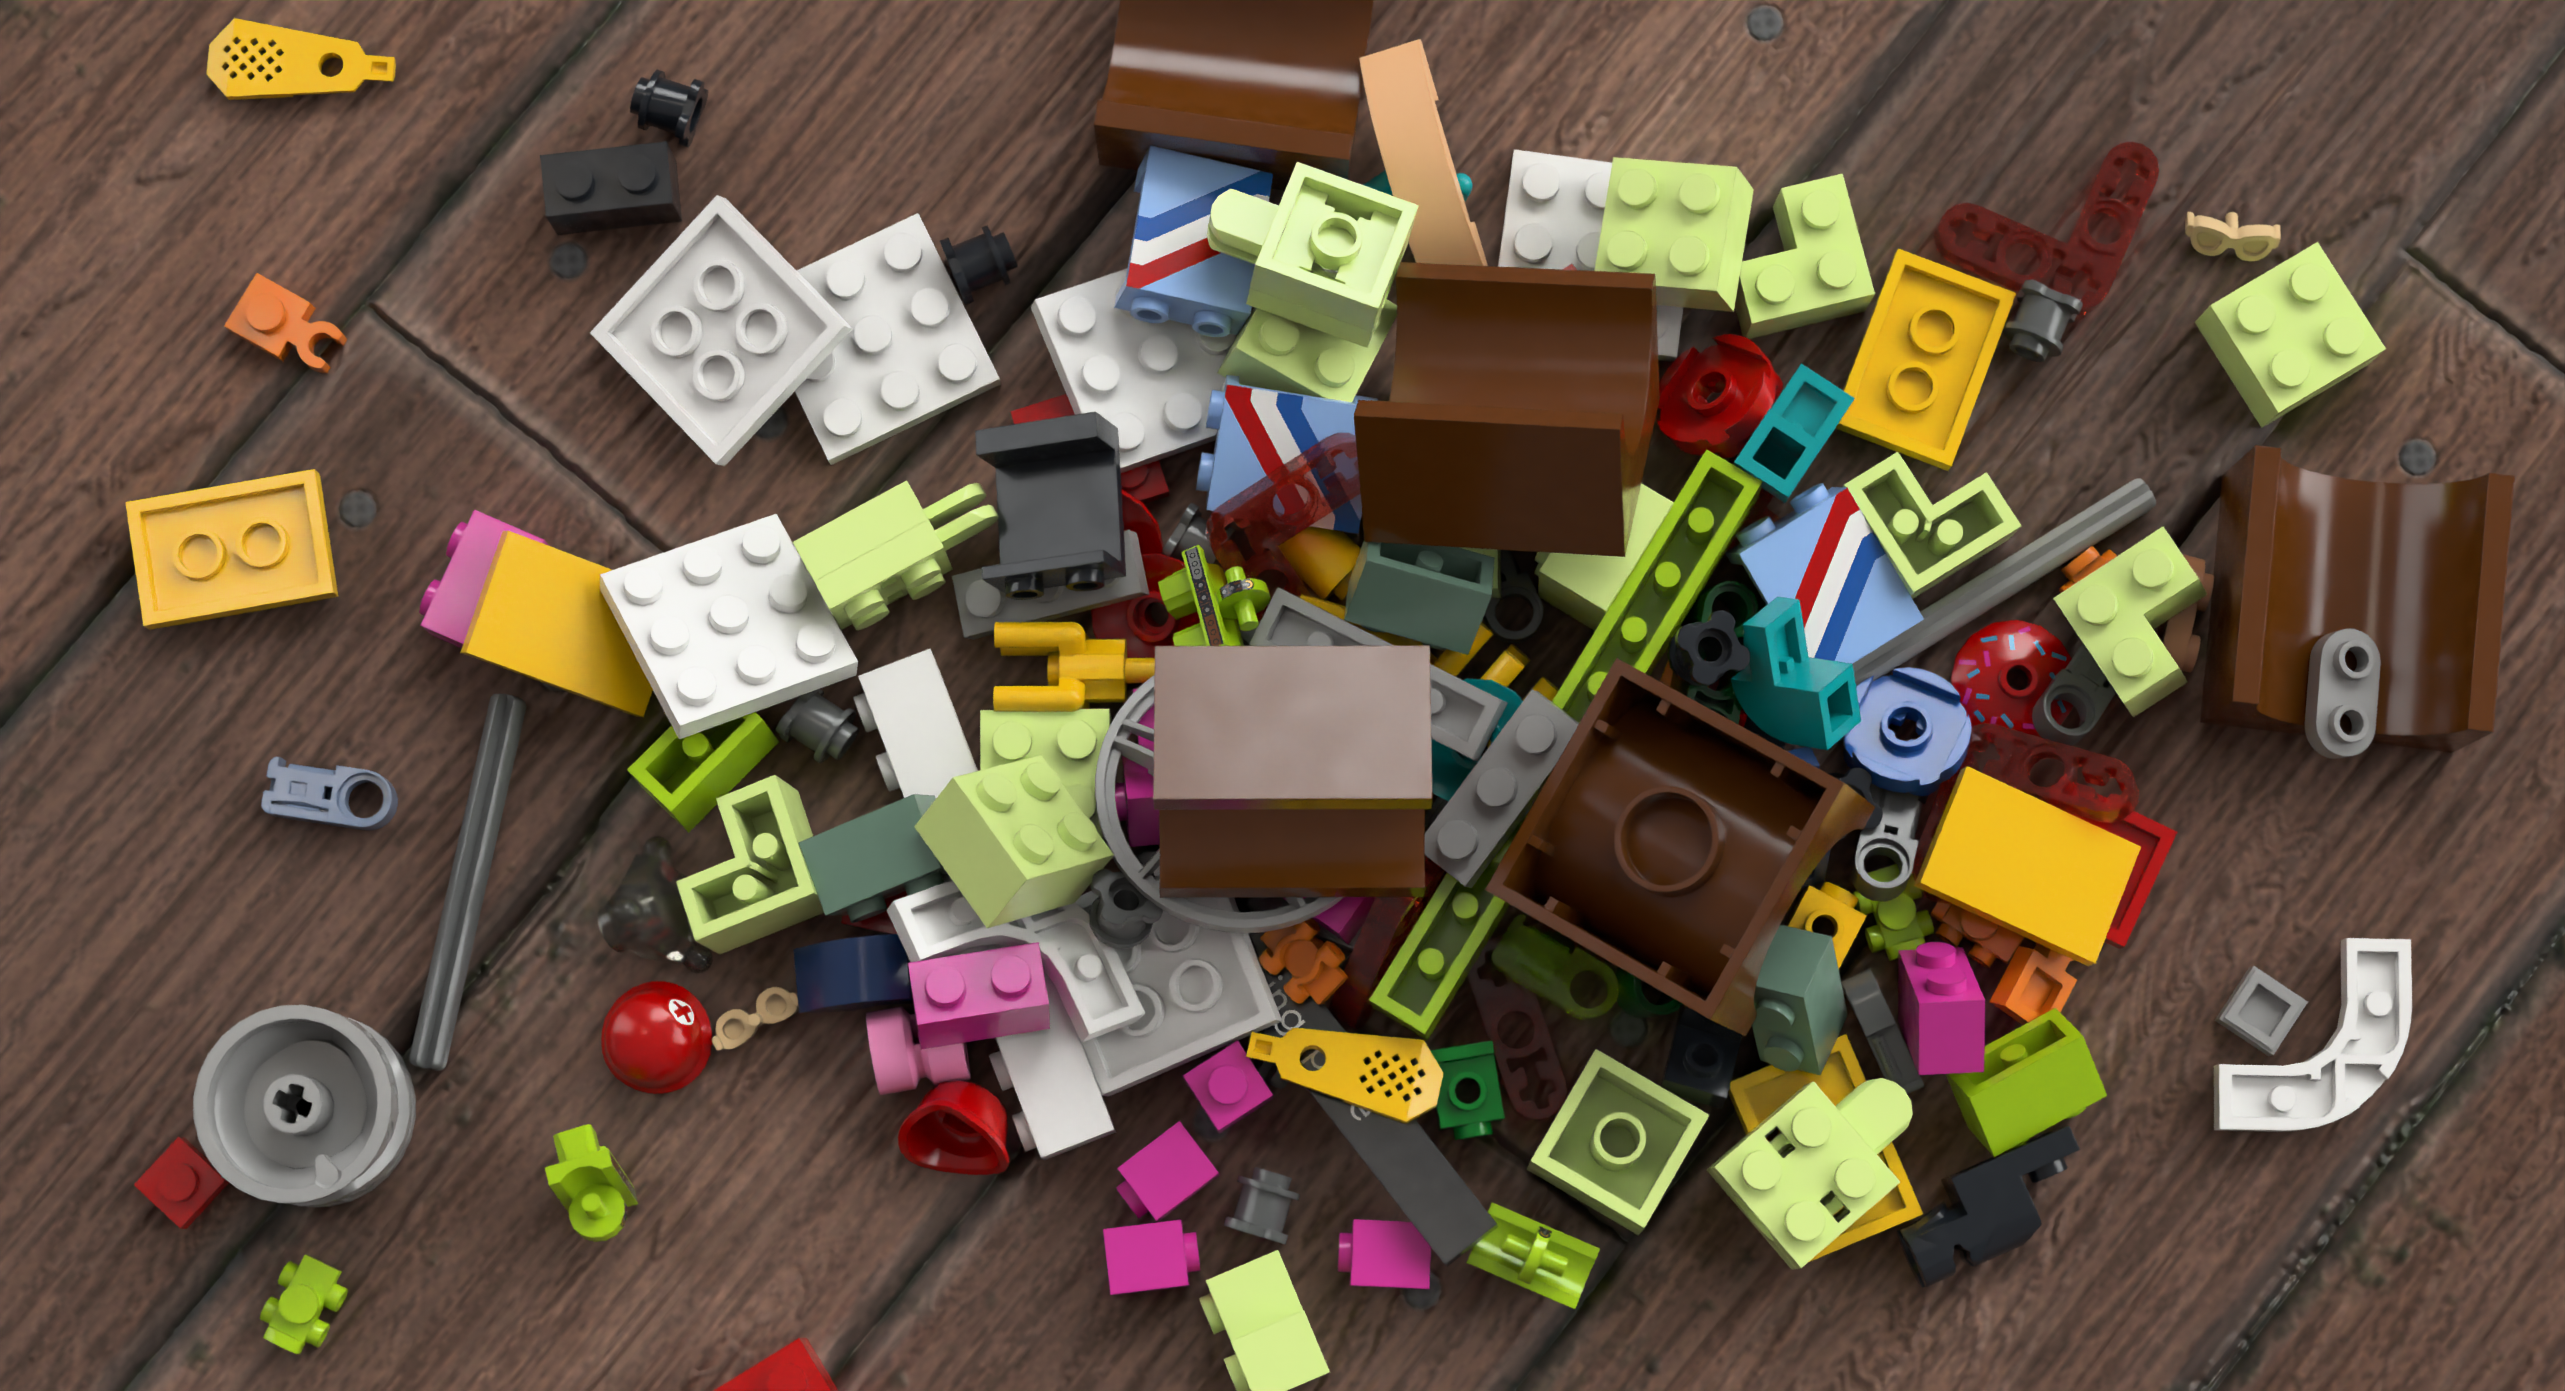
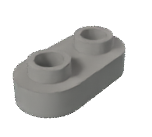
M2343 629L2324 635L2315 643L2310 655L2305 733L2313 749L2322 756L2331 759H2340L2362 753L2371 744L2376 730L2381 666L2380 654L2374 641L2367 634L2356 629ZM2348 650L2356 657L2357 666L2355 671L2350 670L2346 665L2345 654ZM2342 714H2346L2351 720L2352 730L2349 735L2341 729L2340 718Z

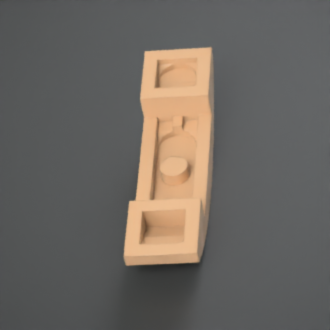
M1421 39L1359 58L1369 110L1392 194L1394 197L1419 205L1408 242L1415 262L1488 266L1475 221L1470 222L1437 111L1435 101L1439 99Z

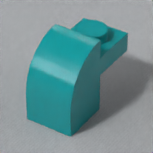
M1801 363L1733 465L1762 481L1761 488L1786 503L1855 398Z
M1776 597L1743 624V642L1750 652V661L1745 669L1731 678V682L1741 707L1760 729L1785 743L1828 750L1861 722L1853 664L1808 656L1800 599Z

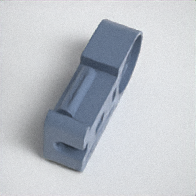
M281 757L272 758L268 764L266 776L271 779L269 791H263L261 806L265 812L274 817L371 831L388 824L396 813L398 797L394 786L386 778L374 771L336 765V770L289 764L287 768L285 767L286 760ZM362 783H375L383 793L381 809L369 818L356 817L349 807L351 792Z

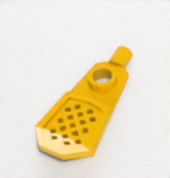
M234 18L209 44L206 74L228 100L293 97V95L355 92L364 80L393 82L396 63L395 57L365 55L358 42ZM257 40L258 43L255 46H253L252 43H254ZM265 49L266 52L261 55L260 53ZM283 51L284 53L279 57L278 54ZM253 58H256V59H257V60H255L253 63H251V60H252ZM330 58H339L343 61L341 72L333 77L323 75L321 71L323 63ZM246 66L247 68L242 71L241 68ZM261 67L265 68L261 72L258 71ZM281 68L282 71L277 73L276 71ZM254 75L255 77L250 80L249 77ZM271 76L272 79L267 81L266 79Z
M1292 1028L1282 1038L1252 1032L1246 1057L1275 1063L1283 1080L1340 1099L1347 1104L1404 1124L1409 1123L1437 1106L1444 1074L1426 1042L1420 1039ZM1310 1049L1320 1051L1325 1057L1323 1067L1316 1071L1305 1069L1300 1063V1057L1305 1051ZM1377 1052H1380L1382 1056L1377 1058L1375 1054ZM1398 1056L1400 1060L1395 1062L1393 1058ZM1369 1059L1371 1063L1366 1065L1364 1061ZM1416 1060L1418 1064L1413 1066L1411 1062ZM1387 1063L1389 1067L1384 1069L1382 1065ZM1405 1067L1407 1071L1402 1073L1400 1069ZM1376 1070L1378 1074L1373 1076L1371 1071ZM1422 1071L1424 1076L1420 1078L1418 1073ZM1394 1074L1396 1078L1391 1080L1389 1075ZM1364 1076L1366 1081L1362 1083L1360 1078ZM1412 1078L1414 1082L1409 1084L1407 1079ZM1382 1080L1384 1085L1380 1087L1378 1082ZM1401 1084L1403 1089L1398 1091L1396 1086ZM1372 1087L1373 1092L1369 1094L1367 1089ZM1417 1089H1419L1420 1094L1416 1095L1414 1092ZM1390 1091L1392 1095L1387 1098L1385 1093ZM1408 1095L1410 1100L1405 1102L1403 1097Z

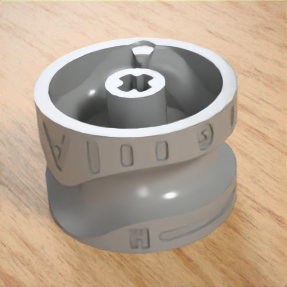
M282 1005L259 1011L239 1021L217 1041L208 1053L198 1074L193 1096V1119L198 1140L207 1159L224 1179L240 1191L261 1200L303 1207H332L353 1201L369 1193L393 1172L402 1160L412 1138L416 1120V1095L411 1075L401 1055L386 1038L373 1028L326 1009L307 1005ZM308 1102H311V1111L308 1116L301 1115L302 1112L309 1108Z

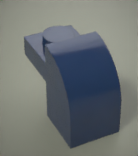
M898 934L846 938L793 949L799 1013L855 1011L878 1005L913 1003L908 969L910 960Z

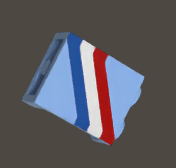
M1150 145L1137 171L1134 192L1140 193L1135 228L1126 279L1116 295L1114 308L1130 311L1132 317L1143 322L1163 323L1171 320L1192 325L1194 331L1206 336L1224 337L1229 334L1237 335L1251 314L1252 306L1246 303L1255 264L1218 252L1209 246L1207 229L1211 208L1217 197L1229 189H1234L1269 202L1273 174Z
M1226 375L1224 391H1211L1206 428L1217 429L1214 454L1201 453L1196 490L1207 492L1206 510L1358 534L1362 516L1354 413L1358 400L1378 401L1377 398L1356 395L1352 402L1240 385L1239 376Z
M1820 483L1807 489L1790 501L1794 511L1774 523L1769 516H1766L1748 525L1736 534L1740 544L1725 553L1731 564L1744 566L1766 605L1776 597L1800 599L1808 656L1811 658L1853 664L1924 620L1848 487H1831L1827 490L1824 484Z

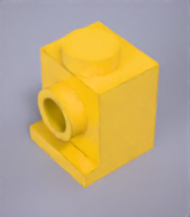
M1824 882L1820 890L1810 885L1803 890L1785 926L1813 932L1812 924L1816 918H1828L1835 928L1832 940L1839 969L1867 915L1854 909L1859 901L1855 895L1835 884Z

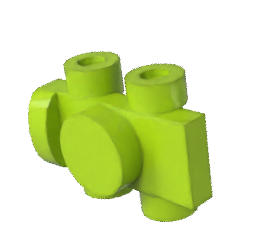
M1895 864L1867 874L1876 881L1889 882L1899 876V868ZM1911 873L1905 890L1898 897L1889 901H1873L1864 897L1858 891L1852 893L1859 899L1856 904L1857 911L1865 915L1873 913L1877 925L1865 928V936L1870 950L1874 953L1885 949L1889 961L1898 959V950H1914L1919 945L1926 943L1925 936L1934 934L1933 923L1928 911L1925 909L1916 912L1913 900L1921 898L1922 892L1920 888L1914 886L1917 879L1915 873Z
M307 1254L304 1255L300 1265L288 1261L278 1279V1284L287 1289L282 1293L280 1299L271 1296L260 1314L259 1319L269 1324L263 1338L295 1354H301L306 1343L319 1348L330 1329V1324L318 1319L323 1308L325 1307L337 1312L348 1293L347 1288L337 1284L342 1271Z

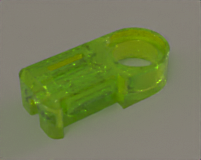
M1526 915L1516 916L1490 958L1491 965L1575 1018L1594 1020L1605 1015L1615 1004L1619 992L1618 980L1612 969L1578 947L1575 948L1571 955L1568 953L1569 948L1530 924L1528 928L1522 923L1526 919ZM1581 972H1594L1602 977L1606 984V998L1601 1005L1595 1008L1581 1007L1571 997V980Z

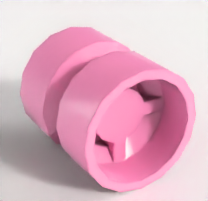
M902 1006L866 1013L870 1053L880 1095L916 1089L920 1079L925 1077L934 1085H938L941 1082L964 1081L971 1078L966 1042L921 1050L915 1014L910 1015Z

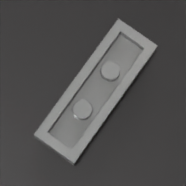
M1130 530L1124 531L1126 577L1106 579L1105 586L1097 590L1072 591L1067 589L1065 585L1044 588V595L1040 598L1014 600L1007 598L1004 592L982 580V568L952 576L964 638L974 640L994 635L995 622H1044L1149 595L1137 533Z
M1532 689L1426 831L1425 855L1461 884L1472 888L1532 808L1579 722L1541 693Z

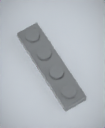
M1278 587L1249 643V646L1392 645ZM1430 664L1431 739L1473 760L1479 761L1508 703Z

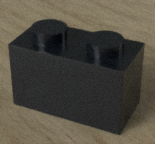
M667 141L540 155L546 218L557 235L682 222L677 163Z

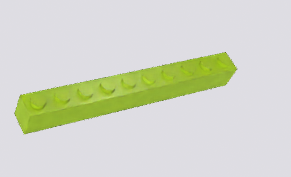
M1706 449L1674 501L1671 510L1625 581L1552 700V703L1580 723L1616 658L1649 676L1652 674L1669 646L1674 633L1680 628L1757 502L1762 481ZM1526 816L1472 888L1464 886L1449 873H1446L1370 997L1369 1002L1372 1008L1423 1039H1429L1510 906L1509 903L1485 889Z

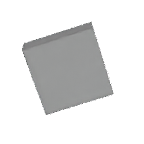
M2252 966L2248 968L2215 1021L2267 1056H2272L2308 1001L2257 967Z

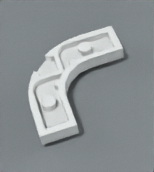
M951 880L895 900L887 909L910 962L946 957L977 946L997 944L1011 947L1039 942L1043 969L1055 985L1081 1043L1135 1023L1145 1014L1114 947L1104 944L1094 935L1089 925V914L1076 903L986 928L956 884Z
M2345 938L2340 940L2341 1009L2336 1031L2323 1050L2301 1063L2284 1066L2215 1065L2214 1130L2298 1131L2334 1122L2360 1108L2359 1106L2370 1098L2385 1080L2389 1079L2403 1054L2408 1039L2412 1013L2411 939Z

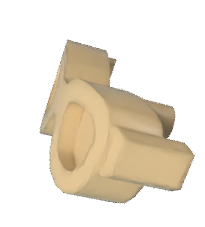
M2187 212L2185 218V234L2190 237L2192 246L2199 253L2208 256L2220 255L2227 248H2233L2237 257L2241 260L2258 261L2266 257L2272 249L2277 248L2281 239L2280 225L2278 224L2274 226L2246 225L2239 228L2238 215L2235 212L2226 214V223L2202 215L2194 217L2192 212Z
M771 987L759 994L756 1000L757 1011L755 1014L750 1015L742 1009H732L725 1012L719 1017L715 1028L716 1036L712 1038V1043L716 1050L735 1049L752 1038L757 1028L763 1024H776L795 1015L798 1011L797 993H790L782 987Z

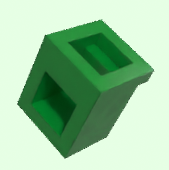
M1493 1041L1430 1050L1444 1073L1437 1106L1435 1107L1438 1130L1453 1129L1455 1141L1492 1135L1491 1123L1505 1119L1494 1058ZM1464 1079L1474 1081L1480 1090L1479 1098L1470 1104L1459 1101L1455 1095L1456 1084Z

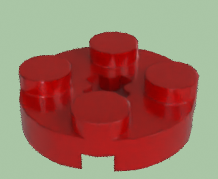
M1723 334L1712 338L1718 345L1708 347L1702 352H1699L1693 346L1683 352L1669 366L1659 382L1660 400L1658 408L1661 410L1660 421L1657 420L1659 428L1676 447L1692 455L1701 456L1705 453L1706 449L1716 453L1721 458H1730L1739 454L1748 442L1749 436L1756 430L1783 390V382L1774 371L1771 361L1753 341L1740 335ZM1712 392H1722L1716 400L1708 403L1707 398Z

